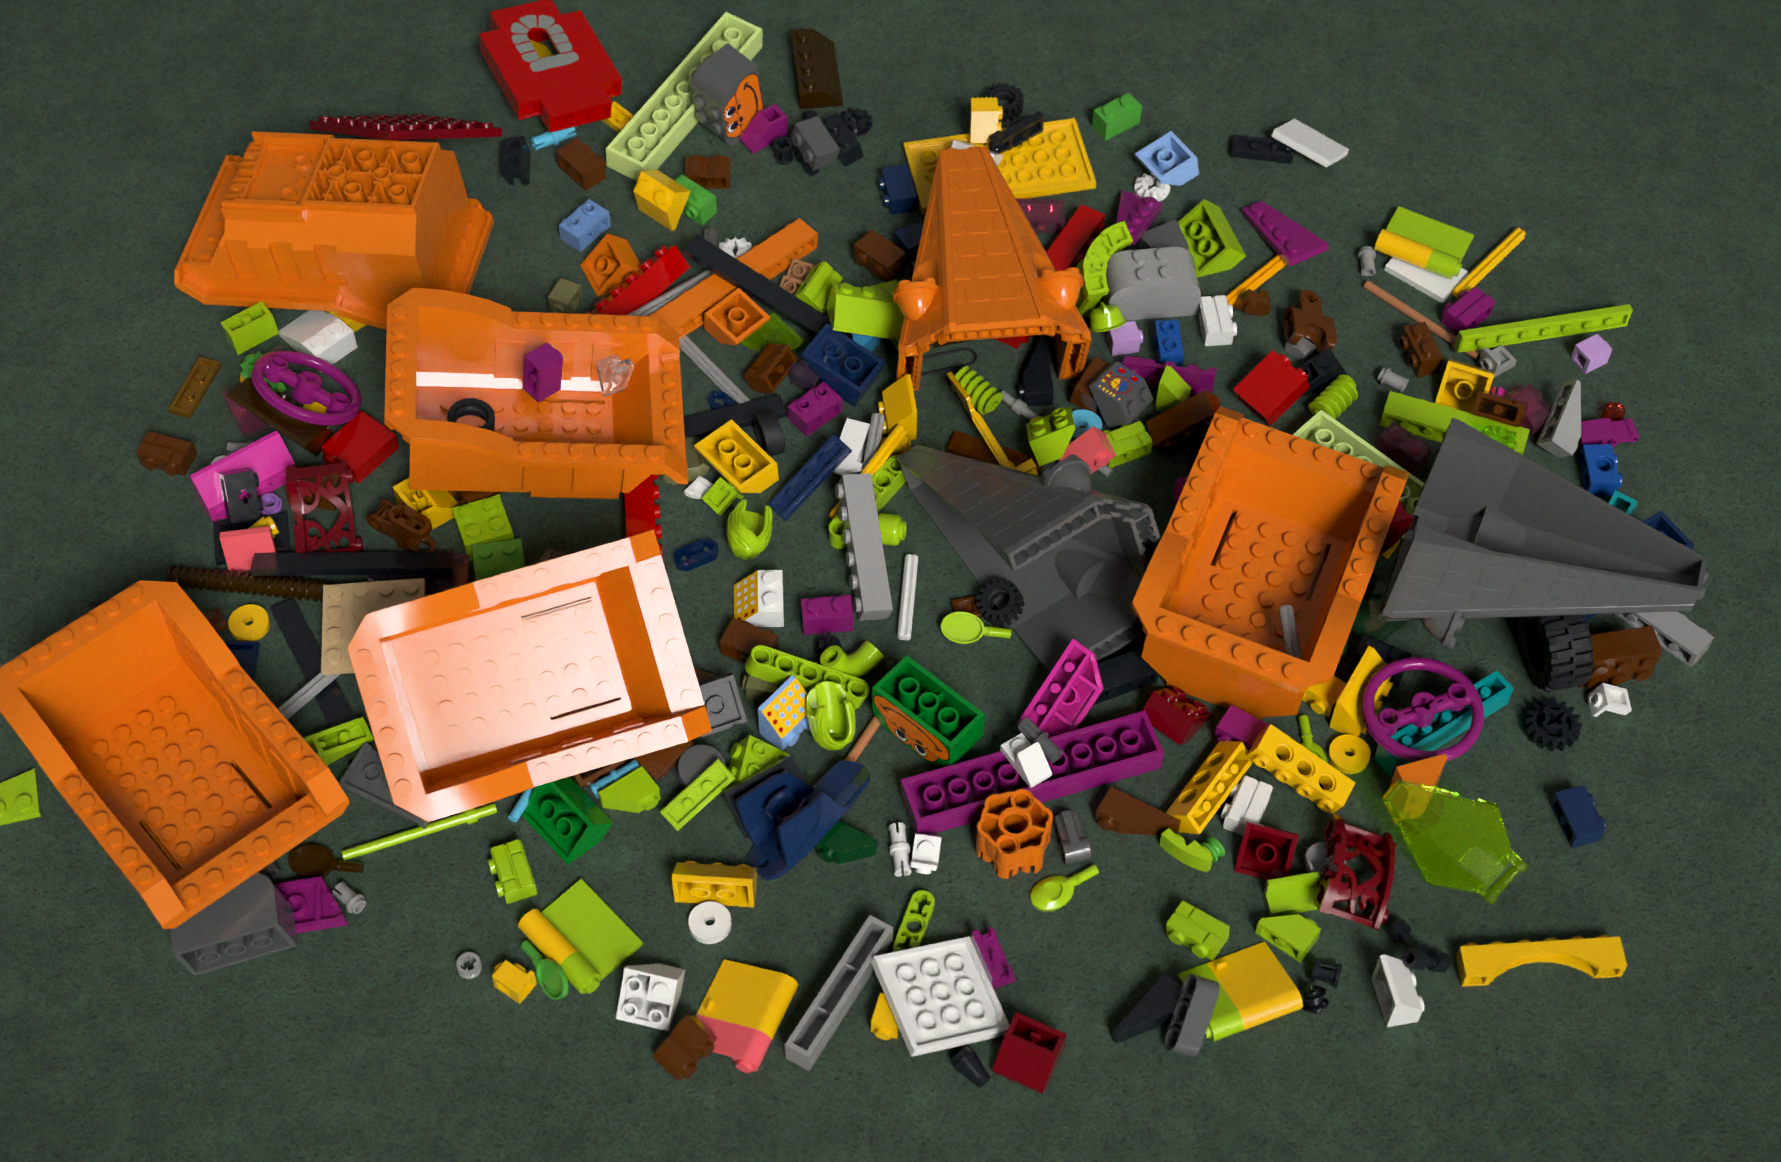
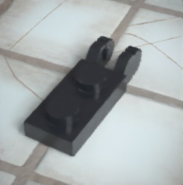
M1038 111L1028 115L1020 122L1010 125L1004 131H996L990 137L991 145L989 150L999 154L1004 153L1043 132L1044 115Z
M1233 135L1231 157L1291 164L1293 161L1291 153H1293L1294 149L1276 139Z

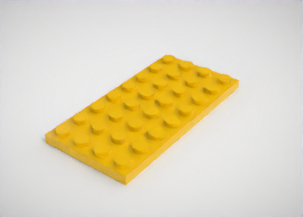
M1075 118L1044 122L1043 132L1009 151L1000 153L1003 155V158L998 164V168L1016 200L1096 188V180ZM970 133L903 144L921 214H926L939 150L951 148L954 140L970 143ZM971 143L979 147H987L988 150L991 143Z

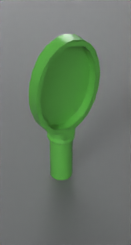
M529 940L524 941L521 944V949L536 967V978L544 993L554 1000L565 998L568 994V981L562 968L550 958L544 959V956L537 951ZM542 980H543V982L545 983V985H546V987L548 988V990L544 987V985H543V983H542Z

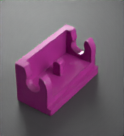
M989 927L988 933L985 935H981L979 930L973 931L971 940L993 989L1016 982L1013 970L1010 968L994 928Z

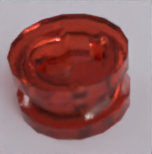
M1608 402L1604 407L1602 418H1609L1612 422L1623 420L1626 409L1618 402Z

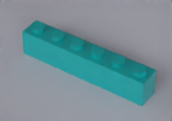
M1497 670L1474 684L1483 703L1484 719L1506 706L1514 689ZM1465 705L1461 711L1444 710L1435 714L1431 725L1421 728L1411 723L1390 737L1412 749L1434 751L1470 728L1472 721L1471 707ZM1378 744L1374 760L1390 778L1394 775L1396 767L1412 763L1393 755Z

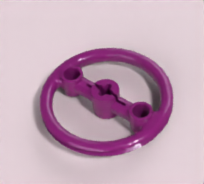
M295 351L270 352L259 357L251 372L253 385L266 402L280 412L306 423L324 426L347 423L356 417L362 404L359 389L349 376L329 362L309 354ZM288 363L304 365L326 374L341 385L349 398L342 393L331 394L320 388L322 379L317 374L302 371L298 375L287 368ZM264 377L273 383H286L293 388L292 397L296 401L306 405L313 404L316 401L327 407L326 413L309 411L287 402L267 385Z
M1404 658L1383 666L1369 680L1362 698L1364 723L1375 741L1393 755L1411 762L1442 754L1446 755V761L1453 760L1472 747L1477 741L1483 726L1484 707L1481 697L1472 682L1454 667L1430 658ZM1407 670H1426L1440 674L1455 683L1449 687L1448 692L1436 697L1426 692L1418 693L1413 697L1409 707L1398 711L1388 708L1381 711L1380 715L1374 712V698L1378 688L1385 680L1397 673ZM1465 705L1471 707L1472 721L1467 734L1459 742L1448 748L1435 751L1416 750L1406 747L1390 737L1395 735L1399 727L1409 723L1416 727H1427L1433 722L1435 714L1444 710L1461 711Z

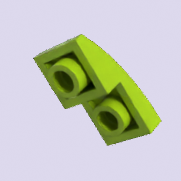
M1170 828L1161 834L1159 845L1171 856L1200 871L1208 872L1211 869L1213 857L1205 846H1201L1196 840L1187 846L1183 837L1175 834Z

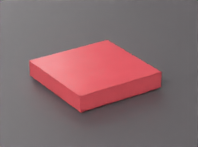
M270 526L220 532V541L229 573L231 571H251L254 553H277Z

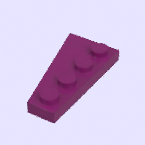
M1122 190L1116 223L1125 221L1133 239L1131 244L1135 245L1161 213L1164 203L1157 201L1153 197H1143Z
M1263 201L1242 209L1245 219L1289 267L1328 250V243Z
M1125 356L1122 365L1144 378L1146 384L1152 388H1159V382L1167 365L1171 366L1191 387L1190 397L1204 390H1208L1211 393L1214 390L1217 368L1209 367L1208 370H1200L1198 365L1190 364L1185 368L1178 367L1175 362L1168 361L1163 364H1156L1153 359Z

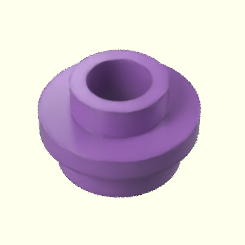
M266 493L261 496L263 511H260L262 515L275 514L282 510L283 504L280 497L273 493Z

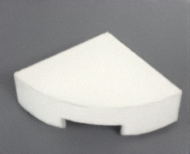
M699 475L684 491V494L691 498L701 499L714 484Z

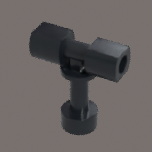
M1398 919L1389 926L1387 930L1388 935L1395 942L1402 941L1408 947L1401 958L1407 968L1423 970L1426 967L1432 972L1445 973L1452 964L1448 954L1437 951L1429 952L1427 944H1419L1410 935L1411 927L1404 919Z

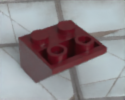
M1176 686L1153 691L1142 710L1146 711L1154 728L1179 745L1188 743L1212 716L1206 710L1207 707L1197 700L1192 701L1186 697L1185 691Z
M1016 1012L1005 1034L992 1072L1043 1094L1065 1049L1067 1034Z

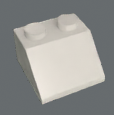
M1385 954L1380 955L1371 979L1386 1026L1391 1027L1418 1022L1422 1012H1424V1002L1422 997L1417 995L1414 972L1409 971V968L1403 964L1402 960Z

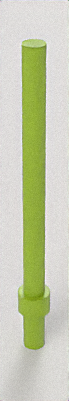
M495 803L476 809L472 808L464 811V813L429 823L426 829L416 827L342 850V856L345 861L463 823H468L469 825L478 822L479 818L498 812Z

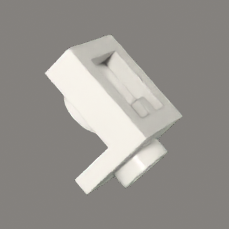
M1602 683L1587 695L1591 716L1597 717L1605 710L1621 715H1627L1632 711L1628 692L1625 688Z
M915 833L910 867L916 868L915 872L931 874V870H937L942 836Z

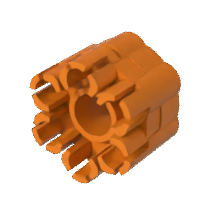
M1025 789L990 795L985 801L981 820L977 825L975 850L977 857H981L983 852L982 860L989 863L993 862L994 871L997 872L998 877L1003 879L1009 878V871L1012 877L1016 875L1019 867L1024 873H1030L1031 866H1034V873L1039 872L1043 867L1045 849L1050 844L1053 822L1052 812L1044 807L1030 791ZM1015 829L1021 831V833H1010L1007 830Z

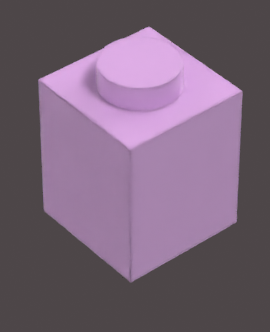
M1135 321L1127 322L1119 328L1107 331L1106 339L1111 355L1116 356L1139 352L1140 344L1143 343V334L1141 329L1138 330Z
M1596 334L1576 344L1571 359L1586 374L1606 364L1612 349L1606 341Z

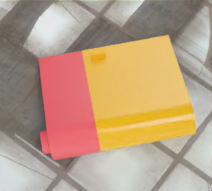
M724 959L695 1016L717 1037L714 1043L715 1048L712 1052L731 1057L736 1063V1068L744 1073L757 1071L798 988L797 981L780 972Z

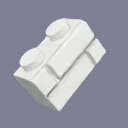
M1225 295L1214 296L1213 298L1211 296L1200 297L1198 318L1204 346L1232 344L1233 336L1237 335L1236 322L1231 321L1233 307L1232 304L1227 303Z
M1243 776L1241 783H1237L1231 792L1230 797L1234 798L1232 803H1226L1221 815V818L1225 819L1223 828L1243 836L1247 821L1259 824L1270 800L1273 787L1264 782H1258L1254 778Z

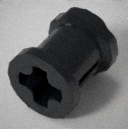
M785 136L776 138L773 142V147L776 151L774 161L780 165H787L793 161V154L791 152L793 143L790 138Z
M1316 958L1310 981L1326 982L1332 984L1333 988H1337L1342 965H1331L1321 962L1320 958Z

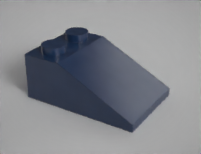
M828 323L825 324L801 354V357L816 374L844 401L853 407L859 403L877 380L885 363L884 360L840 331L833 330L832 326Z

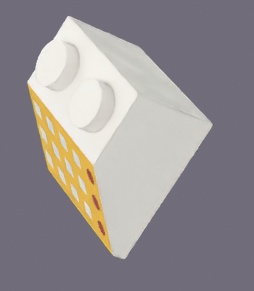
M757 570L734 584V619L747 621L755 627H784L783 571Z

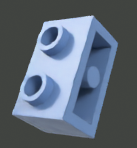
M588 199L583 205L578 206L576 211L568 218L562 220L559 225L560 239L579 252H582L611 226L609 211Z

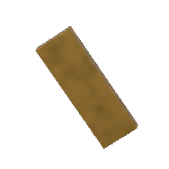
M199 356L169 406L168 412L191 419L222 367L221 362Z

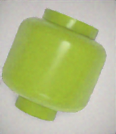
M881 513L878 515L882 544L898 546L901 540L904 541L906 538V521H903L902 517L898 514Z

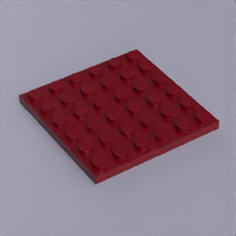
M378 114L375 117H370V115H357V117L338 115V117L333 118L332 116H318V120H309L310 130L383 140L502 137V128L493 127L492 122L452 119V117L412 114V116H407V114H394V116Z

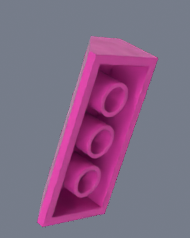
M276 430L190 475L200 505L212 522H215L218 519L226 518L218 473L247 467L252 469L253 473H257L259 479V487H256L257 496L261 497L266 493H272L273 490L282 485H286V467L295 466V462L279 432ZM241 490L242 493L238 495V498L243 500V496L247 495V492Z

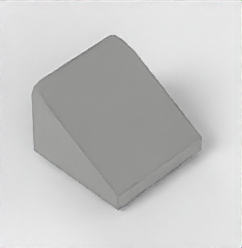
M1304 337L1298 341L1297 346L1287 342L1285 346V351L1301 362L1306 361L1317 350V347Z

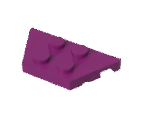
M322 877L274 884L293 908L296 934L348 925L347 919Z

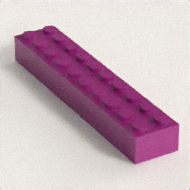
M1141 711L1049 737L1063 751V754L1054 763H1051L1045 756L1052 776L1032 788L1027 785L1000 751L901 779L900 796L914 833L932 835L980 821L985 801L990 795L1025 789L1043 803L1161 769L1164 751L1146 711Z

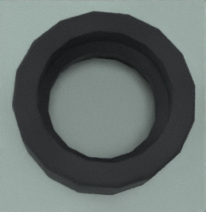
M465 398L455 402L448 411V422L457 423L456 421L460 417L474 415L486 422L479 428L491 431L495 429L494 411L483 400Z
M769 409L754 414L753 425L759 446L770 457L784 453V436L774 410Z

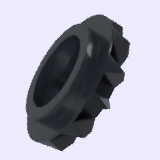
M859 107L856 110L849 108L847 112L842 111L840 116L854 136L864 135L872 128V116L868 115L867 110L861 111ZM852 117H854L856 121H859L858 125L854 121H852Z

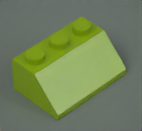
M1204 199L1178 222L1188 243V251L1192 254L1198 278L1232 269L1246 257L1219 206Z
M833 283L826 307L833 330L900 340L903 313L898 304L893 300V290L880 291L868 286L861 288L854 287L848 283Z

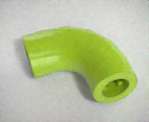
M865 640L852 654H846L839 646L828 647L822 653L820 663L822 666L858 678L875 668L884 658V655L873 644Z

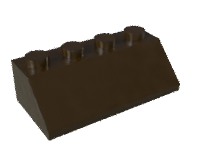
M813 28L791 30V48L800 110L843 106L834 42Z
M250 377L234 387L226 395L239 406L316 457L322 451L321 446L333 435L327 429L328 426L310 424L294 419L272 407L257 392ZM278 391V396H280L287 402L291 400L289 397Z

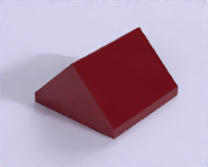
M1247 821L1234 871L1265 880L1288 877L1299 834Z

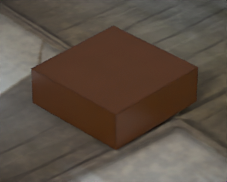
M975 595L951 600L953 613L968 612L981 619Z

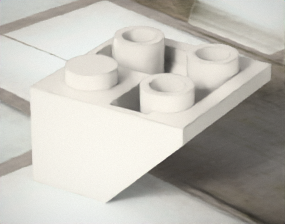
M663 964L626 966L624 968L616 1019L669 1031L681 995L685 970Z

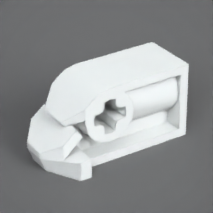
M846 419L840 440L852 452L833 471L834 473L839 475L858 474L862 470L863 463L861 462L866 450L870 428L869 423Z

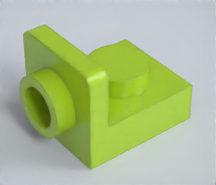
M720 477L701 499L717 514L722 515L736 498L741 500L744 495L729 481Z

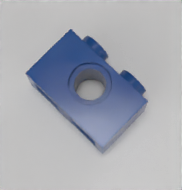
M1178 319L1156 320L1153 342L1157 364H1163L1168 361L1175 362L1178 367H1183L1184 351Z
M1612 444L1583 445L1578 459L1585 490L1595 496H1613L1615 490L1617 491L1622 486V475L1617 470L1618 457L1613 452Z

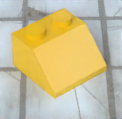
M659 170L641 171L634 188L638 209L669 230L674 231L691 191Z
M1449 359L1435 403L1472 413L1478 392L1481 390L1489 392L1495 372Z
M906 374L882 391V401L878 402V411L885 417L882 434H887V437L899 424L907 430L905 436H910L911 440H916L917 408L911 374Z

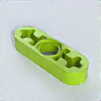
M921 890L912 895L895 939L893 952L901 951V948L905 947L907 938L911 939L910 949L921 946L935 907V899L930 892ZM925 899L927 900V905H924L921 915L917 914L918 902ZM915 921L922 928L918 932H910L906 926L908 923Z

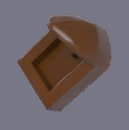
M1248 289L1236 300L1235 308L1249 315L1266 316L1270 312V296L1264 289L1260 294Z

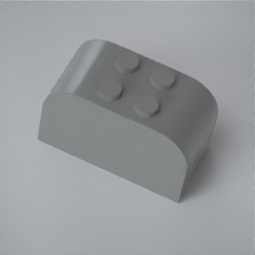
M1182 247L1126 250L1113 254L1108 260L1106 280L1109 292L1107 295L1102 296V302L1105 305H1117L1127 321L1198 314L1201 292L1193 257L1187 249Z

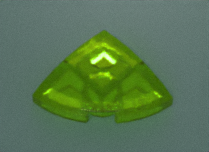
M774 312L770 315L771 318L768 322L740 342L749 350L760 354L763 352L761 350H764L769 343L787 344L792 351L805 343Z

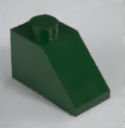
M838 821L816 845V853L820 859L827 863L833 861L837 864H843L874 856L877 853V839Z

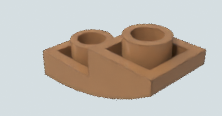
M793 259L787 275H784L780 287L794 295L814 265Z

